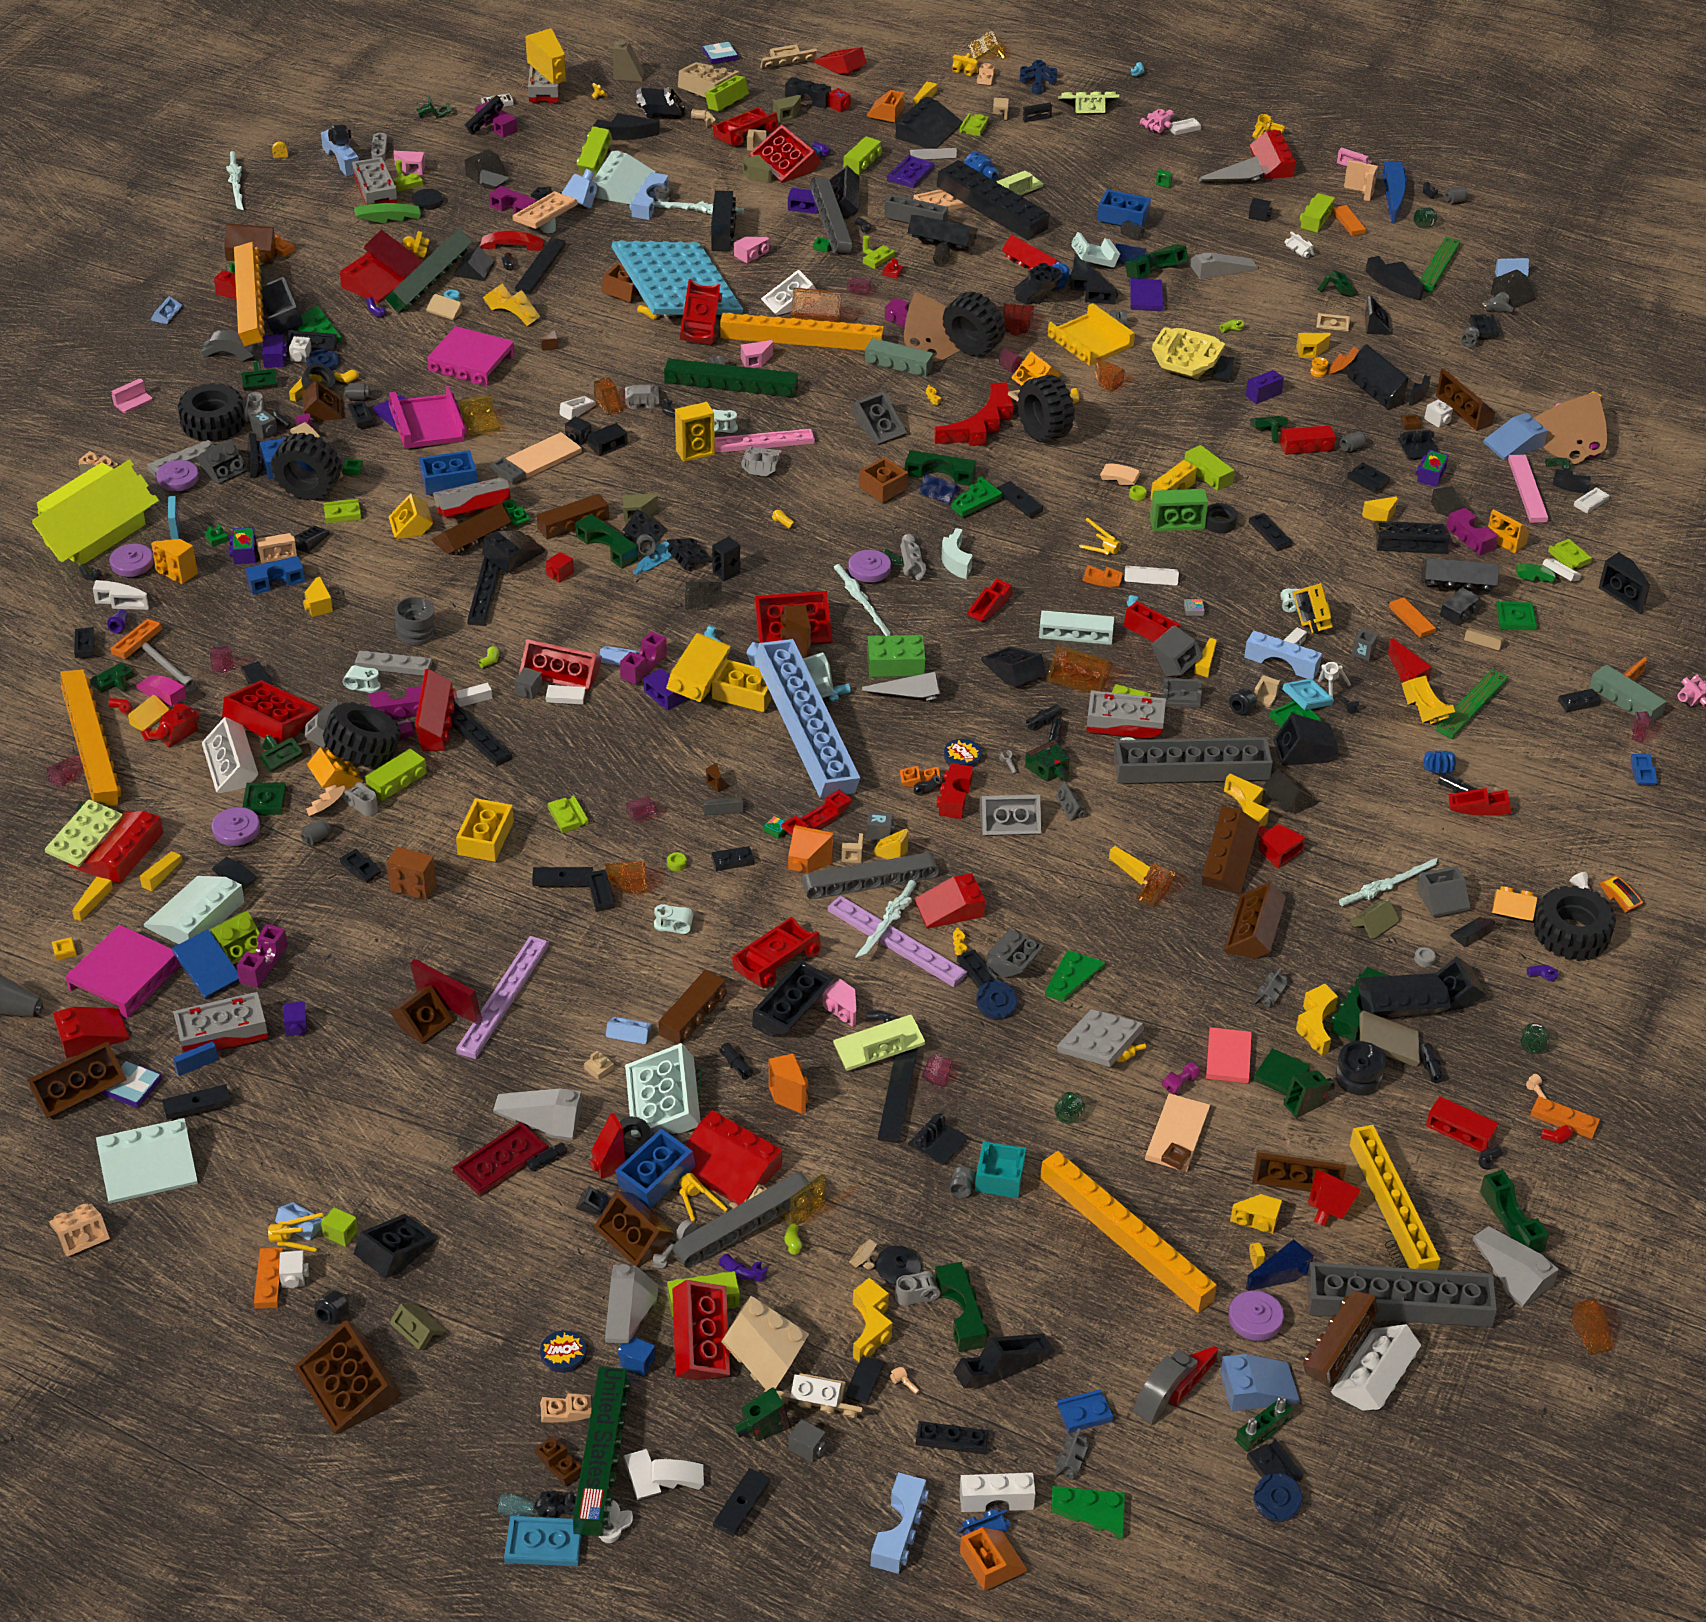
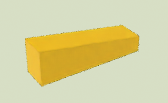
M926 82L913 98V107L924 97H932L937 93L938 84Z
M309 375L312 382L315 380L318 382L322 381V377L319 375ZM301 379L289 391L291 401L296 402L303 396L305 389L302 386Z
M1209 638L1202 651L1203 656L1195 664L1194 674L1204 677L1209 676L1216 648V639Z
M1116 846L1110 849L1109 859L1142 886L1153 878V868Z
M171 851L140 875L142 888L153 891L182 862V855Z
M96 876L72 910L75 920L82 921L113 890L111 880Z

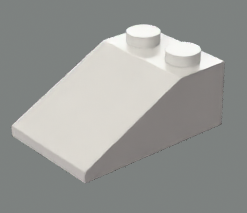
M797 270L761 298V300L777 316L809 307L821 296L800 270Z

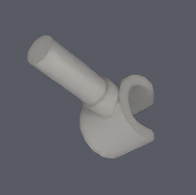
M1007 750L1006 753L1009 758H1005L1001 752L999 759L1007 763L1012 773L1016 774L1017 770L1011 760L1012 752Z
M670 1244L662 1255L654 1254L653 1267L661 1269L666 1267L667 1258L673 1251L674 1244Z

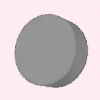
M1422 947L1416 950L1414 960L1422 967H1430L1434 964L1436 955L1433 950Z
M690 1220L683 1221L677 1229V1239L680 1240L697 1230V1225Z

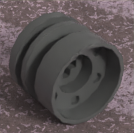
M417 596L407 597L399 601L395 607L396 637L409 645H421L430 641L434 635L433 604L429 600Z

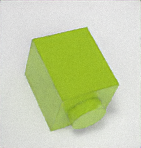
M335 1207L321 1221L323 1237L345 1247L358 1232L357 1218Z

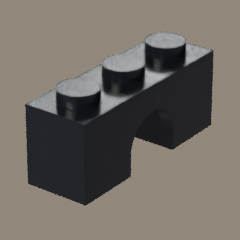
M791 77L785 84V98L800 95L802 99L804 94H807L812 99V106L823 109L827 108L828 93L831 92V86L814 83L809 80H800L796 77Z

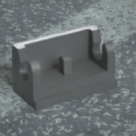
M1164 678L1162 698H1166L1165 706L1200 708L1202 695L1201 680Z

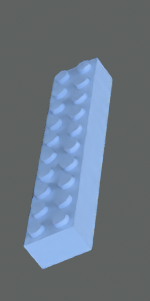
M794 640L759 643L754 659L819 797L826 798L839 789L845 794L855 793L860 776Z

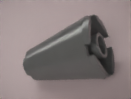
M0 974V1014L34 1017L36 1013L40 1014L43 1008L41 997Z

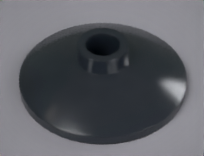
M890 1246L882 1250L878 1255L876 1268L884 1281L896 1286L899 1277L920 1273L921 1264L916 1254L910 1249L903 1246Z

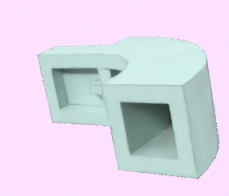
M955 528L953 534L949 535V538H943L942 562L951 573L967 579L972 569L973 555L959 549L962 544V529Z

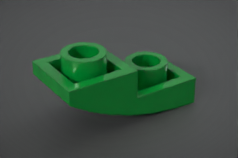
M514 499L502 502L511 520V525L517 526L530 521V517L523 507H518Z
M1517 564L1515 566L1517 576L1523 580L1533 581L1537 577L1541 581L1546 582L1547 580L1552 583L1555 579L1554 571L1544 566L1535 564Z

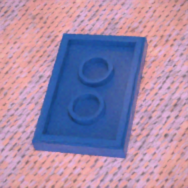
M208 929L172 948L173 954L204 999L239 982L237 970Z

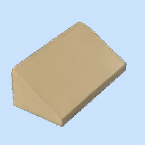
M434 294L426 311L454 320L462 313V304L459 301Z
M1318 313L1316 329L1349 332L1350 316Z
M1468 628L1464 640L1500 650L1504 638Z

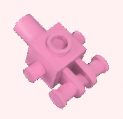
M1158 109L1148 114V121L1142 118L1140 125H1144L1146 129H1150L1153 132L1161 133L1163 130L1171 127L1170 119L1174 117V112L1172 110L1165 112L1162 109Z
M1698 674L1691 680L1687 677L1684 678L1681 682L1685 687L1678 693V699L1690 706L1699 703L1706 706V681H1703Z

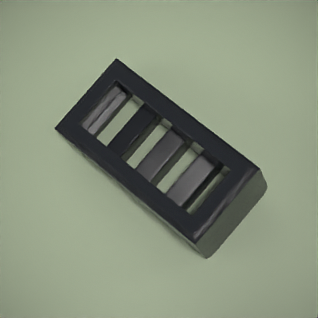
M313 526L294 536L295 546L297 549L309 553L330 532L318 526Z

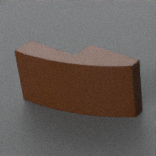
M552 1436L534 1449L535 1454L565 1486L580 1476L582 1465L568 1454L567 1447Z

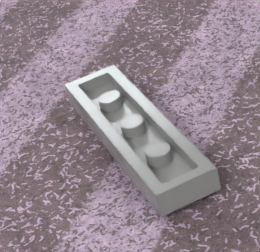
M209 440L201 442L195 446L148 463V470L156 477L157 470L170 461L185 460L196 463L198 462L196 457L199 454L215 446Z
M359 651L355 665L374 668L378 671L424 675L425 669L431 668L432 659Z

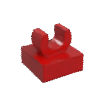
M892 258L891 262H888L884 267L882 275L897 279L903 272V266L898 265V259Z

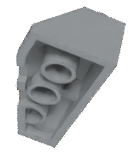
M1256 156L1201 176L1199 182H1239L1249 180L1253 182L1260 179L1263 171Z
M1217 253L1198 254L1188 261L1199 279L1258 270V266L1251 258Z
M936 672L862 687V690L865 692L926 698V701L937 699L936 695H941L938 674Z
M558 1088L498 1094L493 1113L513 1122L520 1121L527 1124L528 1128L532 1130H541L548 1137L573 1141L582 1111L581 1091Z
M1490 1226L1473 1236V1241L1481 1254L1493 1267V1273L1503 1283L1505 1292L1522 1308L1554 1286L1559 1269L1542 1254Z
M626 1264L613 1265L605 1343H629L639 1329V1323L643 1318L646 1319L651 1306L654 1307L657 1303L659 1285L637 1266Z

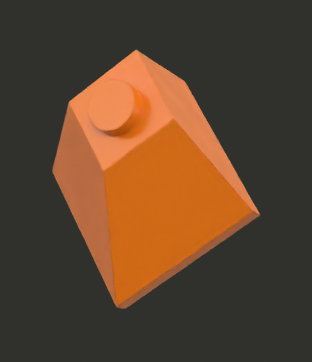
M795 825L788 855V870L810 873L832 864L833 833Z

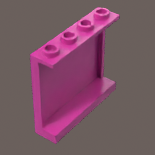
M455 326L427 357L428 369L435 373L488 386V376L503 358H512L515 355L514 341Z
M446 386V394L398 400L396 392L389 393V408L404 449L464 441V434H467L466 424H463V417L461 413L459 414L458 403H455L454 393L450 391L449 386Z
M118 925L65 977L69 991H72L76 986L119 1006L121 1016L128 1018L181 965L171 948Z

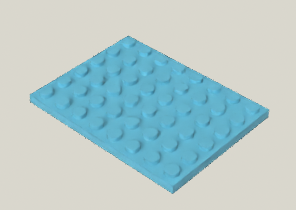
M623 240L612 242V249L652 314L683 315L688 280H693L695 283L703 286L721 284L720 293H723L721 303L718 302L716 315H722V313L742 314L743 308L700 243H684L681 241L626 242Z

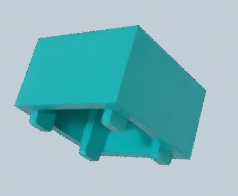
M983 1141L976 1173L975 1192L1018 1198L1025 1165L1026 1148Z

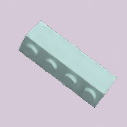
M1041 610L1039 638L1112 645L1114 617Z

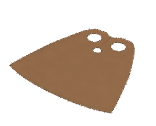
M915 292L906 316L904 342L906 346L924 351L934 349L937 352V356L933 357V362L941 361L960 351L961 349H957L955 344L951 343L943 327L942 318L946 306L930 297ZM916 338L920 344L914 346L910 343V339ZM926 338L931 339V342H927Z
M1598 392L1559 404L1534 418L1548 430L1544 448L1566 463L1577 464L1583 461L1585 457L1597 455L1606 448V420ZM1578 440L1583 441L1581 444H1577ZM1592 442L1600 443V447L1596 450H1591L1589 445ZM1572 451L1580 452V456L1576 459L1570 458L1569 454Z

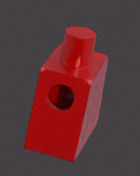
M1281 824L1275 825L1270 830L1264 826L1259 827L1257 836L1260 838L1258 849L1276 868L1279 869L1303 852L1304 836Z
M1316 1170L1308 1200L1309 1206L1318 1209L1313 1222L1326 1227L1330 1215L1342 1219L1361 1189L1330 1174Z

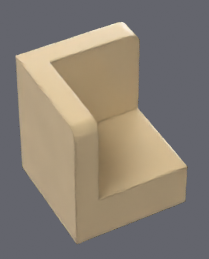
M994 98L993 114H1004V120H1007L1009 99Z
M748 130L747 150L753 151L766 139L765 130Z
M1262 675L1254 691L1257 704L1266 707L1272 706L1278 695L1280 680Z
M859 833L858 843L842 842V862L861 863L863 833Z

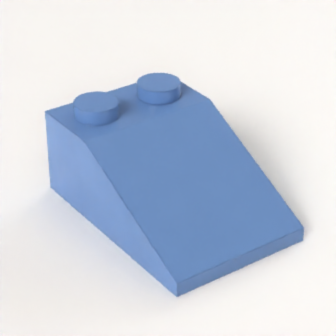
M1524 413L1511 418L1485 438L1483 443L1501 459L1507 460L1509 455H1521L1544 447L1548 430L1528 413Z
M1248 1354L1223 1357L1220 1375L1231 1411L1269 1407L1280 1396L1286 1399L1288 1405L1300 1402L1288 1362Z

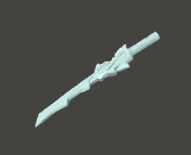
M231 151L230 165L226 166L228 173H230L228 182L233 185L237 209L244 210L242 194L239 191L240 184H238L242 175V167L236 164V153Z
M654 201V207L695 209L696 211L711 215L713 211V204L704 203V201L697 204ZM735 207L737 214H744V208Z
M836 564L834 569L845 581V588L858 602L865 606L864 609L871 614L874 622L880 627L884 635L890 636V631L868 602V596L862 591L860 592V585L857 580L851 579L840 564Z
M1438 858L1415 866L1403 874L1395 875L1394 878H1386L1385 880H1378L1371 884L1363 885L1359 892L1339 899V904L1345 906L1363 898L1370 900L1377 896L1380 890H1391L1393 884L1435 866Z
M910 880L902 894L896 897L893 902L889 901L888 907H886V915L883 916V922L878 924L877 930L868 937L866 944L860 949L855 958L867 954L890 923L901 917V910L905 909L912 902V898L909 896L916 886L915 881Z

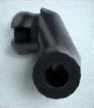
M664 399L663 404H661L663 413L675 418V409L671 406L672 400Z
M935 775L928 781L917 782L914 785V794L919 796L923 793L931 792L941 783V779Z

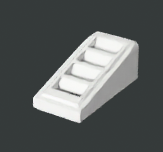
M586 396L562 402L560 405V415L571 420L573 417H578L596 406V402Z

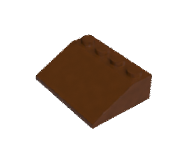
M347 1320L294 1366L335 1434L385 1410L402 1395L362 1330Z

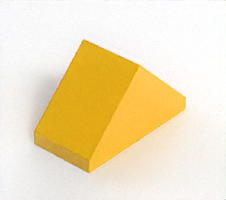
M1397 496L1365 501L1362 516L1373 521H1389L1396 511Z
M903 829L881 839L872 853L885 859L904 857L908 852V829Z

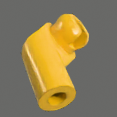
M349 370L344 374L335 372V381L351 383L358 379L359 373L356 370Z

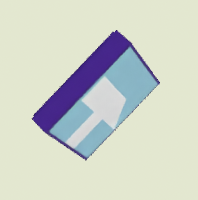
M730 42L702 46V51L711 64L738 60V54Z
M125 1060L120 1067L127 1080L101 1093L117 1101L139 1108L161 1082L162 1075Z

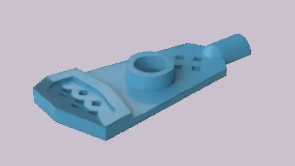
M666 541L657 544L654 553L644 557L637 564L638 568L632 572L636 575L643 571L648 572L673 558L667 549L669 543Z

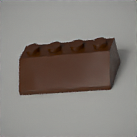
M1444 368L1441 369L1436 397L1453 408V411L1476 431L1492 426L1495 411Z
M502 503L444 531L431 540L447 554L453 551L457 554L465 550L463 546L468 544L471 547L479 543V538L482 537L484 539L495 530L503 531L507 529L506 525L511 520Z
M1221 806L1202 874L1203 886L1241 894L1260 826L1258 821L1242 810Z
M1272 882L1240 895L1224 947L1226 953L1256 959L1260 956H1266L1272 950V944L1286 899L1284 894Z
M107 1041L28 1079L27 1085L47 1119L127 1079Z
M1256 1150L1252 1184L1311 1192L1316 1170L1330 1174L1343 1181L1346 1164L1335 1160Z
M1352 1291L1349 1297H1344L1340 1304L1341 1310L1337 1315L1334 1314L1331 1317L1326 1333H1322L1318 1337L1315 1344L1317 1347L1314 1352H1309L1303 1362L1305 1374L1328 1388L1331 1387L1378 1313L1376 1297L1371 1294Z

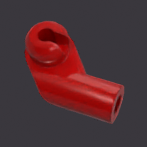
M109 699V707L119 708L121 713L125 715L132 712V705L127 699Z
M1563 1125L1555 1131L1543 1128L1541 1139L1563 1143L1572 1136L1573 1130L1568 1125Z

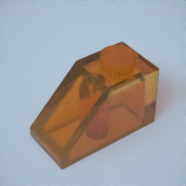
M1099 357L1096 359L1095 374L1098 385L1113 392L1124 383L1125 370Z
M608 377L594 381V398L608 416L624 411L616 385Z
M645 862L605 863L606 873L611 884L626 894L647 893Z
M1152 862L1136 899L1155 907L1168 892L1176 872Z
M1596 1298L1575 1303L1570 1321L1590 1355L1611 1351L1612 1343L1607 1317Z

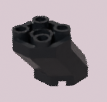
M671 87L666 89L640 88L636 90L638 98L636 103L640 108L644 109L647 118H655L658 115L682 117L686 114L685 106L681 107V98Z
M1039 263L1038 266L1028 271L1027 278L1014 287L1015 299L1026 305L1034 301L1035 304H1040L1047 298V293L1062 282L1061 269L1050 266L1047 263Z

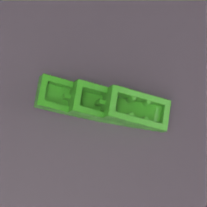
M381 203L354 208L356 218L384 224L387 223L388 219L403 222L404 216L419 219L421 215L418 206L408 204Z

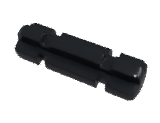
M1061 717L1053 719L1049 741L1055 739L1058 744L1063 726V719Z
M560 1142L554 1146V1149L551 1147L537 1154L536 1158L533 1156L527 1160L528 1168L531 1171H535L540 1168V1165L544 1166L558 1159L557 1156L562 1157L567 1154V1147L563 1142Z

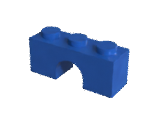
M298 556L245 568L247 583L253 595L270 591L269 584L274 580H283L288 586L305 582L304 568Z

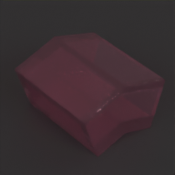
M852 277L848 281L847 290L868 294L871 290V280Z
M1004 347L999 355V365L1011 374L1017 371L1023 360L1022 357Z
M213 646L209 654L212 671L224 673L234 670L232 651L229 646Z
M1648 711L1636 712L1631 729L1633 732L1632 740L1640 743L1644 742L1651 722Z
M649 796L626 803V812L631 820L641 819L657 813L655 803L651 801Z
M935 1053L929 1057L922 1077L932 1085L945 1087L951 1071L952 1060L943 1058L938 1053Z

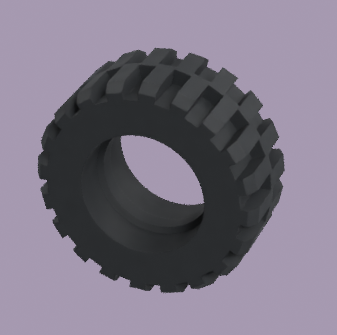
M964 292L944 310L942 320L945 333L949 336L951 343L953 342L955 347L961 349V352L965 354L968 353L970 356L976 357L986 355L1004 338L1005 324H1003L1004 318L1001 316V311L996 308L994 302H991L987 296L984 297L981 293Z
M1045 375L1025 381L1018 393L1019 400L1017 401V406L1019 407L1018 414L1021 418V424L1024 425V430L1028 432L1031 438L1038 442H1047L1068 435L1074 425L1075 408L1073 407V399L1070 396L1069 389L1066 388V384L1054 375Z
M221 383L201 384L199 387L195 386L191 390H187L178 402L182 430L189 437H194L198 441L209 440L217 442L221 439L226 440L228 437H233L236 432L238 433L245 424L243 398L236 389L229 385L225 386Z
M295 433L286 437L271 459V471L274 473L273 477L275 481H278V485L284 488L288 494L291 493L294 497H301L303 500H318L326 497L340 477L342 466L340 458L337 456L336 450L331 448V444L324 442L323 438H317L314 434L310 433L308 435L305 433H298L297 435ZM297 461L307 463L316 473L305 470Z
M350 702L349 704L342 703L331 710L323 732V740L328 749L334 752V755L343 758L344 761H350L355 765H363L364 767H378L392 760L401 731L398 723L393 721V718L390 715H386L384 711L362 703Z
M1562 886L1560 889L1555 888L1546 893L1540 900L1534 921V932L1540 944L1545 945V949L1549 952H1554V955L1558 957L1563 956L1568 960L1576 959V961H1582L1584 958L1589 960L1599 956L1609 947L1615 927L1616 915L1611 904L1608 905V900L1604 897L1601 898L1600 894L1596 891L1591 892L1589 888L1584 887L1582 889L1579 886ZM1564 920L1578 921L1585 926L1572 925Z

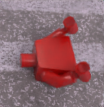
M183 703L175 704L173 709L161 716L157 730H152L150 727L140 733L145 741L149 739L161 740L170 748L198 731L196 720L199 719L200 713Z

